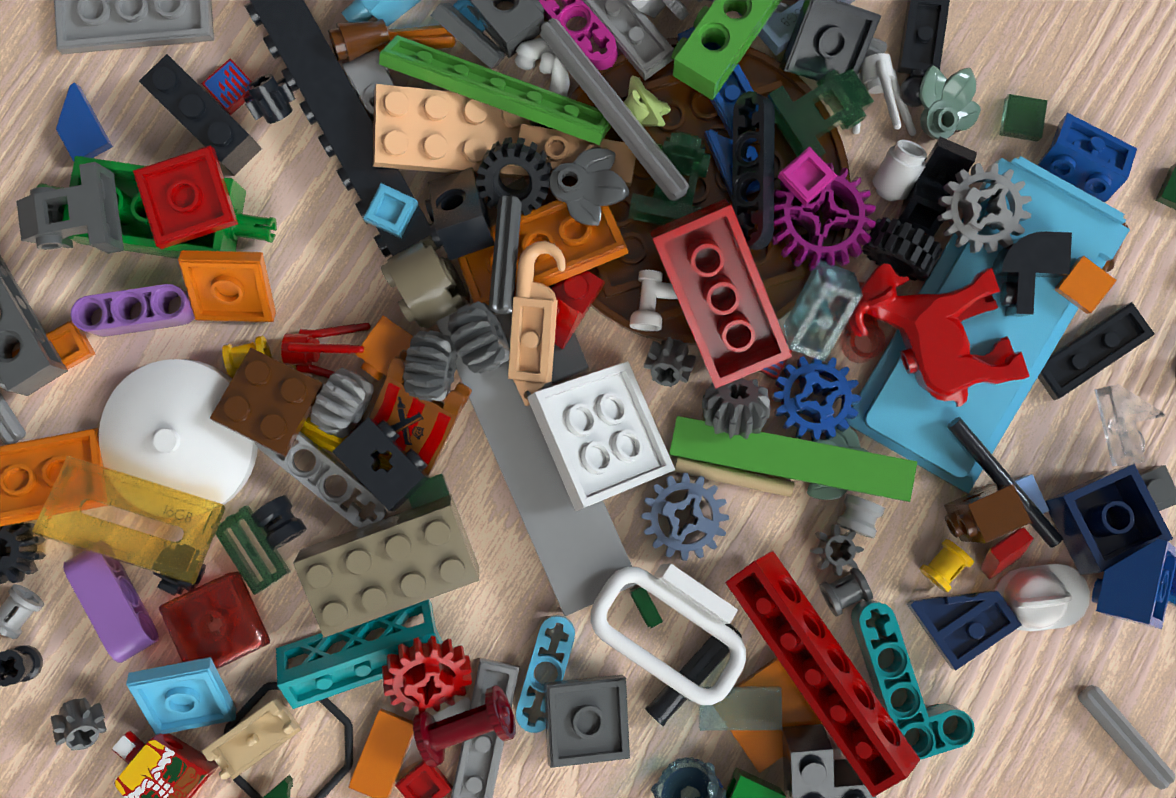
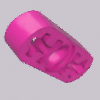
M539 0L545 10L544 16L547 20L557 19L597 70H606L615 64L618 57L615 37L583 0H561L564 7L562 10H560L555 0ZM579 16L587 20V24L581 30L572 31L566 27L568 21L573 17ZM593 36L594 42L601 49L606 47L607 52L604 54L598 51L593 52L589 39Z

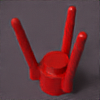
M360 323L316 330L300 329L299 334L286 333L281 345L282 361L285 365H296V370L301 373H311L329 379L330 375L334 374L335 371L312 365V362H318L320 353H363L365 349L362 345L320 344L319 339L315 338L366 331L371 328L370 323Z

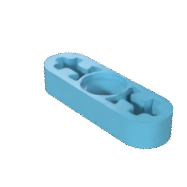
M550 616L544 620L539 629L516 710L517 722L527 732L537 733L546 729V718L538 717L536 723H531L528 721L529 714L523 712L524 707H532L536 693H528L529 686L538 692L544 693V684L539 683L534 676L535 667L541 662H550L557 668L558 676L555 681H563L575 639V628L572 622L565 616ZM556 623L563 624V632L569 634L567 640L561 639L556 650V653H564L563 660L558 659L552 654H539L540 647L546 650L549 649L551 636L546 634V629H553ZM544 696L540 707V711H542L543 713H545Z

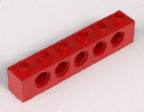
M771 551L758 558L725 582L872 797L905 780L920 762V758L775 552Z

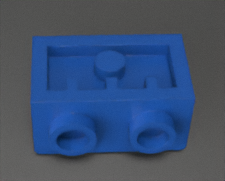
M1067 112L1059 122L1052 144L1040 159L1038 166L1093 197L1106 202L1128 179L1137 148Z

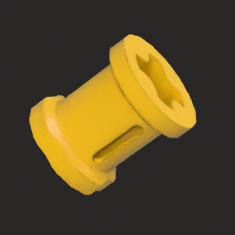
M263 335L256 337L255 341L234 347L231 344L223 345L222 355L224 364L232 379L250 348L272 358L270 347Z
M945 539L941 543L943 546L942 550L928 565L923 564L919 570L938 588L948 593L952 588L950 583L965 566L971 567L974 561L959 546Z

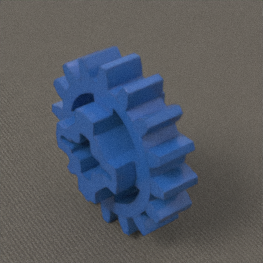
M816 354L812 363L809 364L806 358L802 356L797 361L798 369L788 364L783 370L787 378L778 377L775 385L782 389V391L774 392L772 395L773 401L781 402V406L775 410L774 414L775 416L785 415L787 417L783 425L785 430L793 425L798 428L796 431V438L798 439L806 432H809L812 442H817L821 433L824 432L826 438L831 440L836 436L835 427L844 432L850 427L845 418L855 419L859 413L851 407V405L858 404L861 401V396L851 392L859 383L857 380L847 381L845 376L850 369L844 367L838 371L835 368L836 358L834 357L827 364H822L821 355ZM819 374L828 377L833 382L820 378ZM799 379L801 391L794 398L790 399L792 385ZM812 392L815 396L828 395L820 405L817 401H805ZM841 398L840 411L834 418L832 405L834 401ZM798 414H803L812 418L814 423L806 421Z

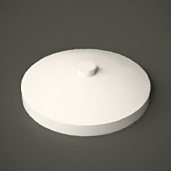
M168 359L140 367L124 378L115 388L102 413L99 427V447L103 466L108 477L118 492L131 504L142 511L158 517L176 519V512L178 519H185L188 512L192 513L190 517L192 518L220 508L234 498L243 488L255 465L258 447L255 445V442L210 419L232 380L228 375L203 362L187 359Z

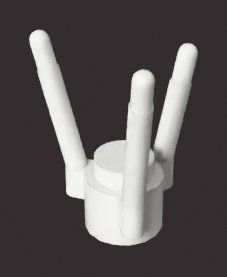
M879 53L865 57L860 68L861 73L858 74L855 81L853 134L860 132L864 88H868L870 94L884 93L894 129L898 130L901 128L899 109L909 135L914 136L916 129L907 105L900 98V86L896 70L892 68L890 55Z

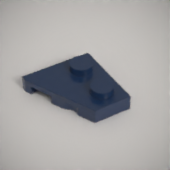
M993 590L912 600L907 603L945 661L955 671L1022 626L999 591Z

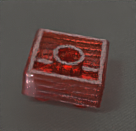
M239 571L229 572L159 606V611L182 662L211 657L216 669L270 644V638ZM213 617L215 619L220 618L222 621V626L219 628L220 632L218 630L210 631L208 624L213 622Z

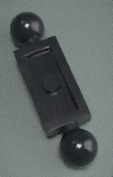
M908 0L897 72L910 74V77L902 82L899 90L901 100L908 106L918 107L923 105L919 96L920 87L929 66H935L940 70L950 0Z

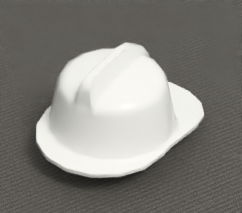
M1063 564L1022 567L1009 571L1000 579L995 588V591H999L1022 624V626L1017 628V630L1041 631L1073 625L1084 616L1090 600V591L1085 578L1079 574L1078 570Z

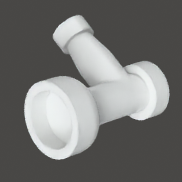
M654 270L639 271L638 281L642 282L640 307L630 317L631 328L641 331H659L662 329V317L659 313L655 312L656 298H678L672 284L662 282L663 274Z

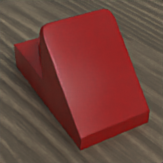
M584 271L562 280L552 288L556 300H558L554 344L561 349L565 348L605 284L602 279L589 271Z

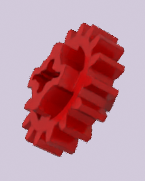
M431 636L428 643L422 644L421 640L417 637L413 640L414 646L410 648L400 644L398 646L399 655L388 654V665L382 666L384 695H390V701L393 706L402 702L403 711L405 712L409 711L413 706L418 707L419 713L424 712L426 708L430 707L439 712L441 709L440 704L445 702L451 706L455 705L454 696H465L467 694L465 686L472 684V669L469 655L464 654L462 645L453 648L452 640L449 638L438 644L436 637Z

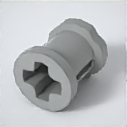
M15 584L8 591L10 596L0 607V634L12 639H17L22 633L21 627L34 611H40L44 606L43 601L38 595L26 587Z

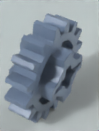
M688 473L682 474L681 483H676L672 476L666 477L668 487L664 489L662 486L655 484L653 489L657 497L655 499L646 497L644 500L647 505L651 506V512L641 514V518L651 521V526L643 530L644 534L650 535L655 533L657 538L652 546L656 549L665 544L667 546L665 556L669 558L674 554L675 550L680 551V557L683 561H687L689 551H694L698 558L704 557L703 546L707 545L715 550L717 545L712 538L715 535H726V532L719 527V522L729 520V515L721 514L719 508L727 502L725 499H714L713 495L718 489L716 485L708 489L703 488L704 477L699 476L694 483H690ZM688 490L681 501L671 503L664 500L674 491ZM701 497L709 505L711 520L702 514L699 506ZM691 502L690 515L695 517L693 524L686 523L683 528H680L678 526L680 519L674 516L675 511L684 510ZM658 513L667 517L671 527L668 537L665 536L659 526ZM698 530L705 533L702 538L693 543L682 544L686 535Z

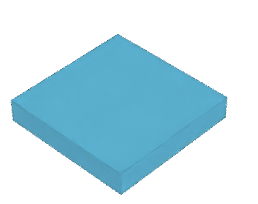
M211 657L128 673L126 685L155 735L209 726L236 719L237 708Z

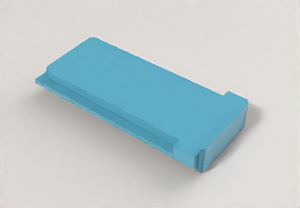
M1021 156L1018 159L1014 158L1010 162L1003 158L995 162L998 164V174L1000 175L1009 169L1013 170L1014 173L1010 181L1013 184L1024 181L1025 186L1019 191L1020 196H1031L1032 201L1022 205V210L1031 213L1030 219L1019 221L1025 232L1019 236L1010 234L1012 241L1035 232H1072L1070 268L1081 256H1085L1101 269L1106 261L1114 258L1130 231L1129 228L1122 225L1126 221L1123 218L1124 213ZM983 182L979 190H985L990 186V183ZM1005 195L1007 209L1010 210L1009 202ZM991 197L979 203L982 209L977 220L989 214L986 208ZM989 226L983 227V229L980 230L977 234L994 235L998 233L999 230H993ZM953 233L929 278L925 281L918 294H941L962 288L969 284L977 273L987 268H992L997 255L1004 247L998 243L997 251L987 253L983 245L979 252L975 254L970 253L969 242L959 248L955 246L958 236ZM995 275L1001 291L1003 282H1007V276ZM1064 276L1058 278L1035 277L1033 315L1023 317L1005 316L1006 306H1001L1000 292L992 294L997 302V309L981 313L961 322L970 343V354L983 356L991 351L995 342L1007 336L1014 353L1017 351L1022 352L1030 375L1028 378L995 385L988 383L974 384L968 387L967 401L961 407H956L954 401L936 400L928 391L918 385L914 373L908 374L901 359V351L906 350L900 330L897 329L859 394L861 401L858 404L852 405V408L859 412L855 419L845 418L849 426L906 459L917 461V465L969 494L983 469L947 426L955 418L961 417L990 453L993 454L1078 310L1077 306L1054 290Z

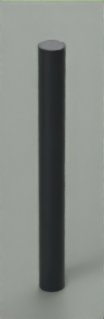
M961 417L952 420L947 428L996 485L1014 484L1032 522L1030 525L1050 548L1059 545L1063 540L1061 534Z

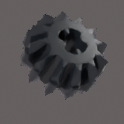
M21 522L0 527V584H4L8 580L11 583H19L25 580V574H34L36 571H39L34 560H41L46 555L42 551H37V545L42 544L46 539L43 536L33 537L38 525ZM6 547H11L10 553H6Z

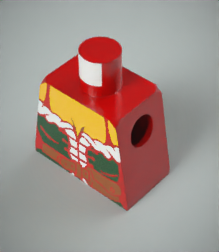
M128 731L112 748L128 764L114 782L115 787L124 798H192L219 767L215 760L208 761L202 752L170 733H160L152 737L145 744L132 731Z

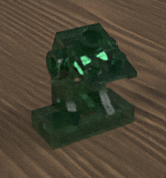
M853 68L841 74L837 70L829 72L816 83L817 88L794 102L783 85L769 93L767 98L774 104L775 124L797 157L810 146L822 159L826 151L818 141L820 137L839 125L842 130H849L867 117L864 111L874 100ZM822 99L826 105L830 106L834 115L826 120L823 119L814 105Z
M675 131V133L671 134V137L666 136L664 145L656 143L679 173L689 176V188L685 197L683 196L676 201H672L656 183L653 197L633 193L629 209V219L663 226L702 209L692 205L698 177L706 178L711 154L704 153L705 144H701L702 139L698 138L699 136Z

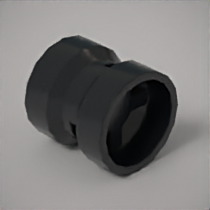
M286 495L270 501L251 515L256 526L263 528L266 532V542L271 550L284 546L307 530L303 521L300 518H296L292 513V504Z

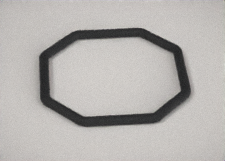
M277 682L264 684L236 713V719L226 724L224 735L232 730L269 690H280ZM328 698L319 700V702L345 726V764L314 798H325L351 770L353 765V725L351 720ZM240 775L233 779L249 797L262 798Z

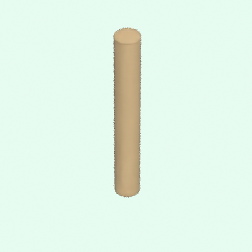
M677 457L674 470L676 473H688V475L695 477L702 476L704 479L791 497L793 493L794 482L682 457Z

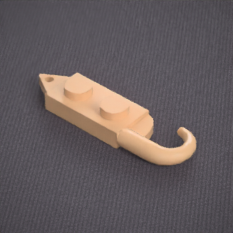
M547 241L535 242L527 246L522 252L518 262L516 297H513L508 379H513L525 406L530 405L527 391L533 394L540 391L545 383L552 381L558 300H556L555 293L549 287L542 283L533 282L534 265L536 258L541 254H549L554 257L557 268L561 272L565 270L566 265L562 251L555 244Z

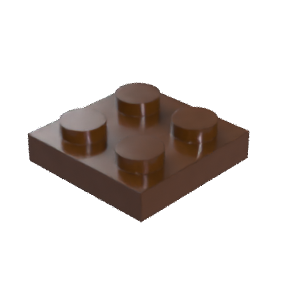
M250 348L210 419L286 457L310 415L312 406L317 399L316 396L321 392L324 384Z

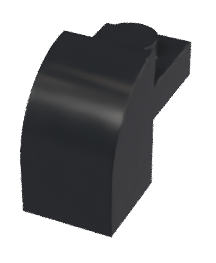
M940 136L930 154L924 160V170L909 196L904 199L898 220L902 224L905 222L910 223L912 228H920L925 231L924 234L934 237L943 221H938L937 217L946 212L947 208L937 204L938 199L950 196L944 189V186L949 181L958 183L956 174L964 169L969 172L975 162L977 152Z
M1035 232L1014 240L1013 244L999 252L992 269L994 275L1007 276V282H1003L1000 291L1001 306H1006L1005 316L1023 317L1034 314L1035 277L1058 278L1070 274L1072 232Z

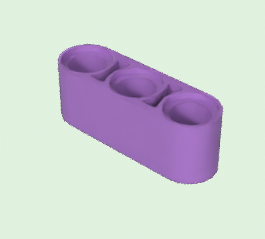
M173 284L88 295L79 298L71 309V319L77 328L101 337L189 324L195 319L188 292ZM180 296L181 306L179 310L170 314L168 310L170 301ZM140 302L142 306L141 313L137 318L131 320L130 310L134 304ZM101 308L102 317L100 321L92 325L91 316L93 312Z
M100 541L64 562L63 568L66 577L106 651L113 660L122 663L159 640L157 629L117 555L106 542Z

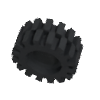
M512 137L505 138L503 144L497 141L492 145L491 150H487L477 173L479 174L476 183L477 186H481L479 190L481 198L488 197L486 205L492 209L495 204L498 205V200L501 196L518 197L522 203L521 210L524 216L531 214L533 207L537 210L541 206L550 187L549 180L552 167L550 162L546 163L547 155L544 150L540 153L536 151L537 144L531 142L530 146L524 145L525 138L518 137L516 143H512ZM510 164L521 166L527 171L530 183L520 190L511 189L502 183L500 170Z
M887 217L878 218L876 226L869 234L872 239L862 247V252L867 255L869 260L876 261L875 264L878 266L883 263L890 264L900 277L907 276L910 280L914 281L917 279L919 281L927 280L942 253L943 248H941V244L934 241L935 238L933 236L925 235L924 230L912 228L910 223L905 222L902 224L898 219L894 218L892 220Z

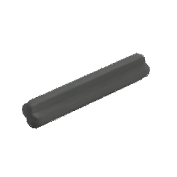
M501 196L498 200L489 308L496 314H510L513 310L522 203L516 196Z

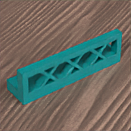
M430 599L325 638L322 633L276 648L277 686L292 709L383 679L382 666L388 665V654L399 655L398 646L400 644L410 648L414 646V638L418 637L423 644L428 643L431 636H435L437 643L441 644L443 641L436 629ZM423 613L424 623L410 628L403 626L410 617ZM378 628L385 629L378 639L372 641L365 640L372 630ZM340 641L347 642L341 651L331 655L326 653L334 643ZM302 654L309 655L301 665L289 668L288 659Z

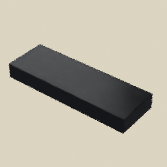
M1133 302L1128 303L1051 354L1038 379L1052 399L1058 400L1145 342L1155 333Z

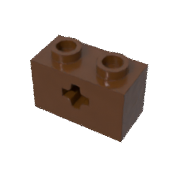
M1014 484L985 486L944 505L948 513L945 516V521L954 537H959L963 542L988 543L1032 523Z

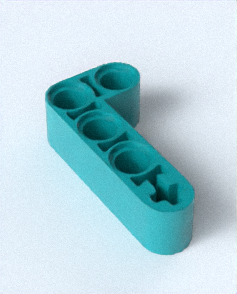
M862 600L857 603L852 609L851 622L875 696L904 736L908 730L918 728L919 740L911 746L918 757L925 759L968 744L974 736L975 727L973 720L967 713L946 703L928 708L925 707L893 610L886 604L873 600ZM870 611L880 614V618L875 620L876 629L866 624V620L871 618ZM878 633L887 636L888 638H879ZM886 648H891L894 653L893 663L887 668H880L878 665L880 652ZM898 688H904L907 694L906 701L899 707H893L891 704L892 693ZM955 715L958 722L957 728L950 734H944V721L948 717Z

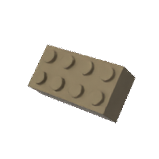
M452 494L303 548L299 551L293 562L324 638L479 581V565Z

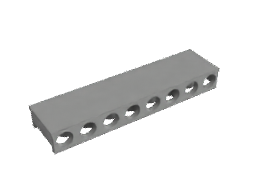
M512 312L510 314H496L499 323L502 324L504 333L507 335V342L510 346ZM448 315L436 321L440 332H443V335L451 336L448 330ZM457 353L456 368L462 383L472 389L469 399L564 616L594 604L603 586L615 571L624 567H632L604 502L600 501L575 512L531 405H524L513 379H508L509 360L490 372L488 370L480 374L469 370L468 366L462 362L459 353ZM551 382L545 383L541 390L552 387ZM628 583L623 586L620 592L637 584Z

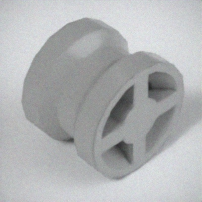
M847 494L844 500L846 505L845 512L838 517L836 525L874 539L877 532L875 528L876 520L883 516L885 508L866 499Z

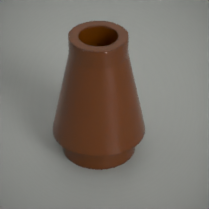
M383 19L336 23V28L328 30L332 48L338 61L347 59L348 62H351L378 46L390 42L388 30Z

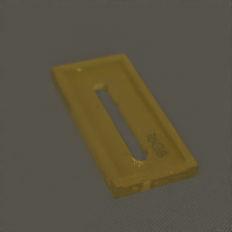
M67 455L32 532L38 536L195 584L226 508L223 504ZM93 500L172 526H178L183 529L184 535L181 540L172 542L84 514L81 508L86 501Z

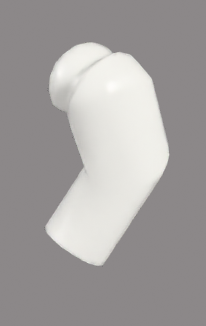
M540 37L522 42L517 47L516 52L518 54L515 58V63L521 69L531 70L535 67L536 60L541 59L544 52H550L554 55L555 53L544 39Z
M544 52L541 57L539 70L543 74H551L549 91L567 97L570 81L566 67L556 55Z

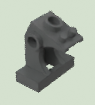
M96 162L79 165L82 185L61 189L38 187L31 189L29 196L16 201L21 241L36 243L37 248L44 250L61 247L73 248V241L68 236L88 233L90 246L108 254L124 251L114 173ZM68 204L70 220L63 221L65 208L62 205Z

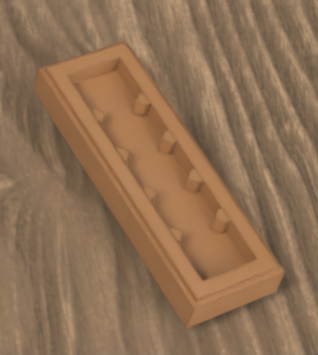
M521 124L519 137L525 138L524 145L530 146L531 142L537 144L536 151L538 153L544 150L547 155L546 163H551V172L561 164L573 163L583 151L603 148L615 152V161L610 170L618 174L626 185L631 187L636 156L625 142L603 139L599 146L558 130Z

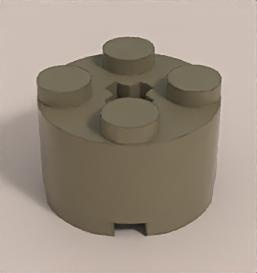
M431 235L390 257L387 263L381 266V271L391 287L397 286L403 297L398 303L404 316L409 322L415 320L421 328L425 327L427 329L437 324L436 321L470 304V301L463 298L468 294L456 269L448 257L439 258L435 251L440 249L441 246L436 247Z

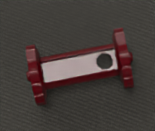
M498 685L486 689V704L436 722L434 717L427 711L415 715L413 719L414 739L417 749L427 765L430 767L441 765L445 759V748L495 731L502 741H508L515 737L516 724L514 714L506 694Z

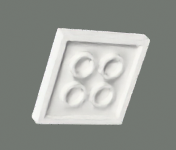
M628 361L534 392L527 397L575 512L675 470Z

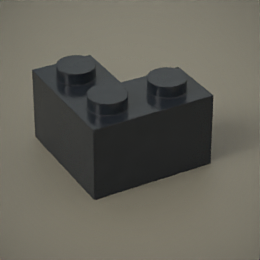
M823 724L782 727L784 794L786 798H876V796L872 797L847 759L834 760L833 747Z

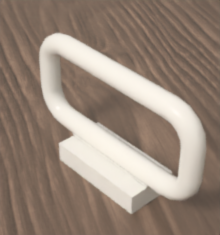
M673 564L660 565L654 576L639 567H624L615 571L603 586L592 606L591 624L595 634L603 642L697 704L713 705L722 701L733 688L746 662V648L742 638L725 625L731 623L738 609ZM635 583L728 647L730 659L713 687L705 689L699 687L609 625L607 621L608 609L624 585Z

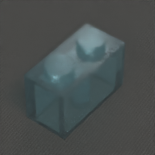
M822 260L819 261L783 325L790 350L824 362L826 361L863 296L854 272L835 265L830 266Z

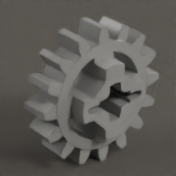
M978 163L971 167V176L963 169L956 174L958 183L949 181L944 186V189L950 196L938 199L937 204L947 208L946 212L937 218L938 221L949 222L950 226L943 234L948 236L955 233L958 236L955 243L956 247L959 248L969 242L970 253L975 254L979 252L983 245L987 253H993L997 251L998 243L1004 248L1013 244L1010 234L1019 236L1025 232L1019 221L1030 219L1031 213L1022 210V205L1032 201L1031 196H1020L1019 191L1025 186L1024 181L1015 184L1010 181L1014 173L1013 170L1009 169L1000 175L998 174V164L993 163L984 172L982 165ZM979 182L990 183L988 188L981 191L975 187H968ZM1005 195L1008 199L1010 210L1007 209ZM991 197L986 208L989 214L977 220L982 209L979 203ZM958 207L962 209L963 223L959 217ZM989 226L993 230H999V232L994 235L977 234L980 230L983 229V227Z

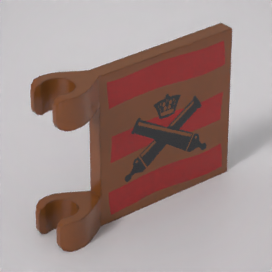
M402 350L399 357H395L389 365L387 378L369 418L377 423L384 419L400 435L395 442L405 452L412 448L427 463L428 466L423 471L429 476L462 409L472 393V389L459 382L455 389L449 392L444 404L440 401L432 400V402L419 400L418 397L409 396V393L404 389V379L402 377L407 350Z

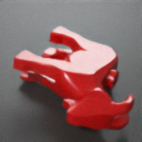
M883 263L863 283L848 310V325L858 337L868 335L863 322L864 314L889 323L900 330L906 350L901 351V359L908 374L914 373L918 385L928 391L936 400L954 401L956 407H961L967 401L968 387L974 384L988 383L995 385L1008 381L1022 380L1030 376L1022 352L1017 351L1014 353L1007 336L995 342L991 351L983 356L970 354V343L961 322L998 308L992 294L1000 292L992 268H987L977 273L969 284L948 293L897 296L896 288L905 284L909 277L896 275L890 264Z

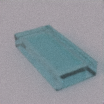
M779 686L733 687L722 701L713 705L699 704L700 731L782 730L781 688Z

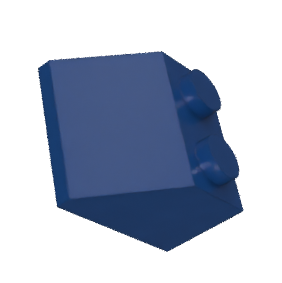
M1157 539L1106 569L1103 579L1097 578L1093 588L1092 602L1097 603L1096 611L1110 617L1162 629L1176 567V547L1166 540Z

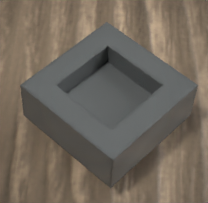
M1159 465L1140 473L1159 511L1176 505V487L1166 465Z

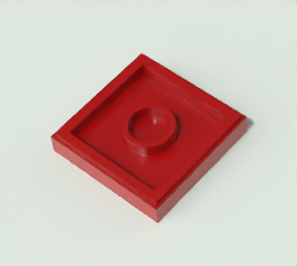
M211 145L133 170L156 247L165 249L238 224L215 149Z

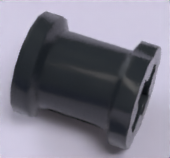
M29 645L1 651L0 686L6 687L36 678L43 667L41 653L35 647Z

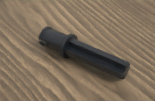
M725 624L742 638L740 632L733 625ZM711 636L679 673L700 686L730 651L724 643ZM666 685L649 706L645 707V710L658 723L664 726L687 698Z

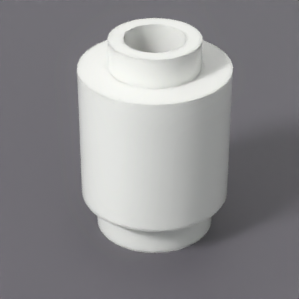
M899 140L896 146L890 147L872 180L877 194L888 201L906 199L925 168L926 151L918 144L909 140Z

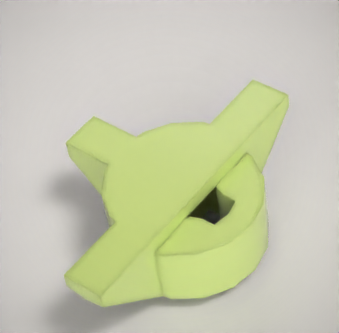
M632 75L628 97L624 101L625 105L643 127H664L665 122L661 116L671 111L668 103L658 100L650 91L645 89L640 78Z

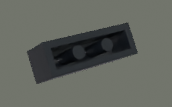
M168 54L139 80L205 147L211 145L215 149L218 160L234 175L262 149Z

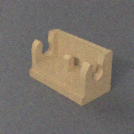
M278 697L202 750V753L208 761H216L221 769L219 776L223 780L229 777L233 780L302 729L282 699Z

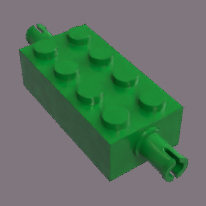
M75 156L69 187L82 185L80 164L96 162L114 173L124 251L178 259L182 250L236 252L237 242L240 237L263 240L270 243L275 239L276 235L271 233V230L277 231L276 218L243 214L246 190L234 179L224 178L238 224L165 249H160L156 247L133 170L146 166ZM40 183V184L37 186V188H38V187H51V188H55V189L64 188V187L50 186V185L43 184V183ZM68 204L62 205L65 208L63 221L70 220ZM88 233L68 236L69 239L79 244L89 245Z

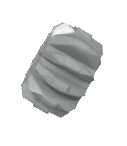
M343 367L337 370L334 374L330 375L329 380L323 385L321 392L316 396V402L312 406L311 422L327 434L340 438L348 436L355 429L357 423L361 421L368 404L372 400L373 384L353 370L349 371Z

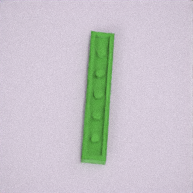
M398 35L380 52L379 65L599 146L611 127L598 108Z
M681 416L676 418L669 453L670 456L905 502L911 501L917 461L765 432L760 434L750 433L748 439L740 435H734L730 439L728 433L715 434L714 427L706 425L705 421Z

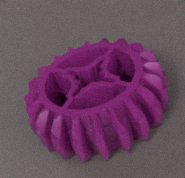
M827 163L830 169L834 171L832 163ZM842 168L835 180L817 195L814 203H808L806 206L803 204L800 206L791 205L792 200L796 196L782 181L780 185L783 190H774V202H776L774 203V217H776L774 218V231L779 230V233L773 236L771 241L774 245L782 242L786 244L781 252L782 257H787L791 251L797 254V257L794 259L795 266L799 267L805 259H808L810 271H815L820 261H822L825 271H831L834 268L835 261L841 267H844L850 262L849 255L857 258L862 253L860 245H866L871 241L872 238L866 231L872 230L876 226V222L866 216L873 214L876 206L864 204V201L871 195L870 190L859 192L856 189L861 183V177L854 178L852 182L846 180L845 178L848 175L847 168ZM834 194L844 202L848 210L841 209L836 205ZM821 205L822 216L827 220L822 227L821 223H819V216L815 215ZM791 220H794V224L803 226L807 230L808 242L796 232ZM842 228L850 229L846 240L834 246H823L829 231H840Z

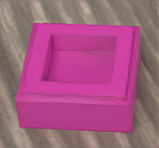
M810 146L778 175L783 184L804 206L812 201L837 177Z

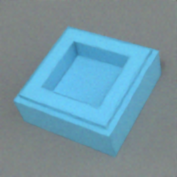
M380 183L363 219L375 227L402 238L419 203L416 199Z

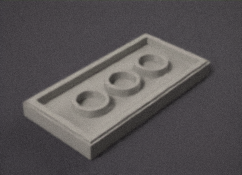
M54 0L56 46L61 54L214 41L212 0Z

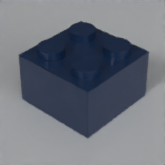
M1135 464L1111 470L1045 500L1049 509L1048 512L1058 532L1063 537V542L1080 575L1103 572L1157 539L1166 541L1173 539Z

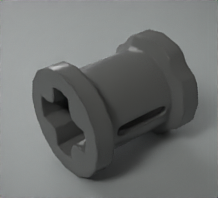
M858 567L850 569L849 575L830 584L826 581L819 584L828 607L836 617L843 614L842 609L862 599L865 601L873 599V594L867 580Z

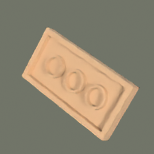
M376 84L374 88L373 167L456 173L473 167L475 174L478 176V169L487 150H491L492 145L497 141L503 144L505 138L512 137V143H516L521 124L530 125L526 118L455 92ZM514 164L507 165L500 170V178L520 179L524 177L525 180L529 179L527 171L523 167L515 166Z

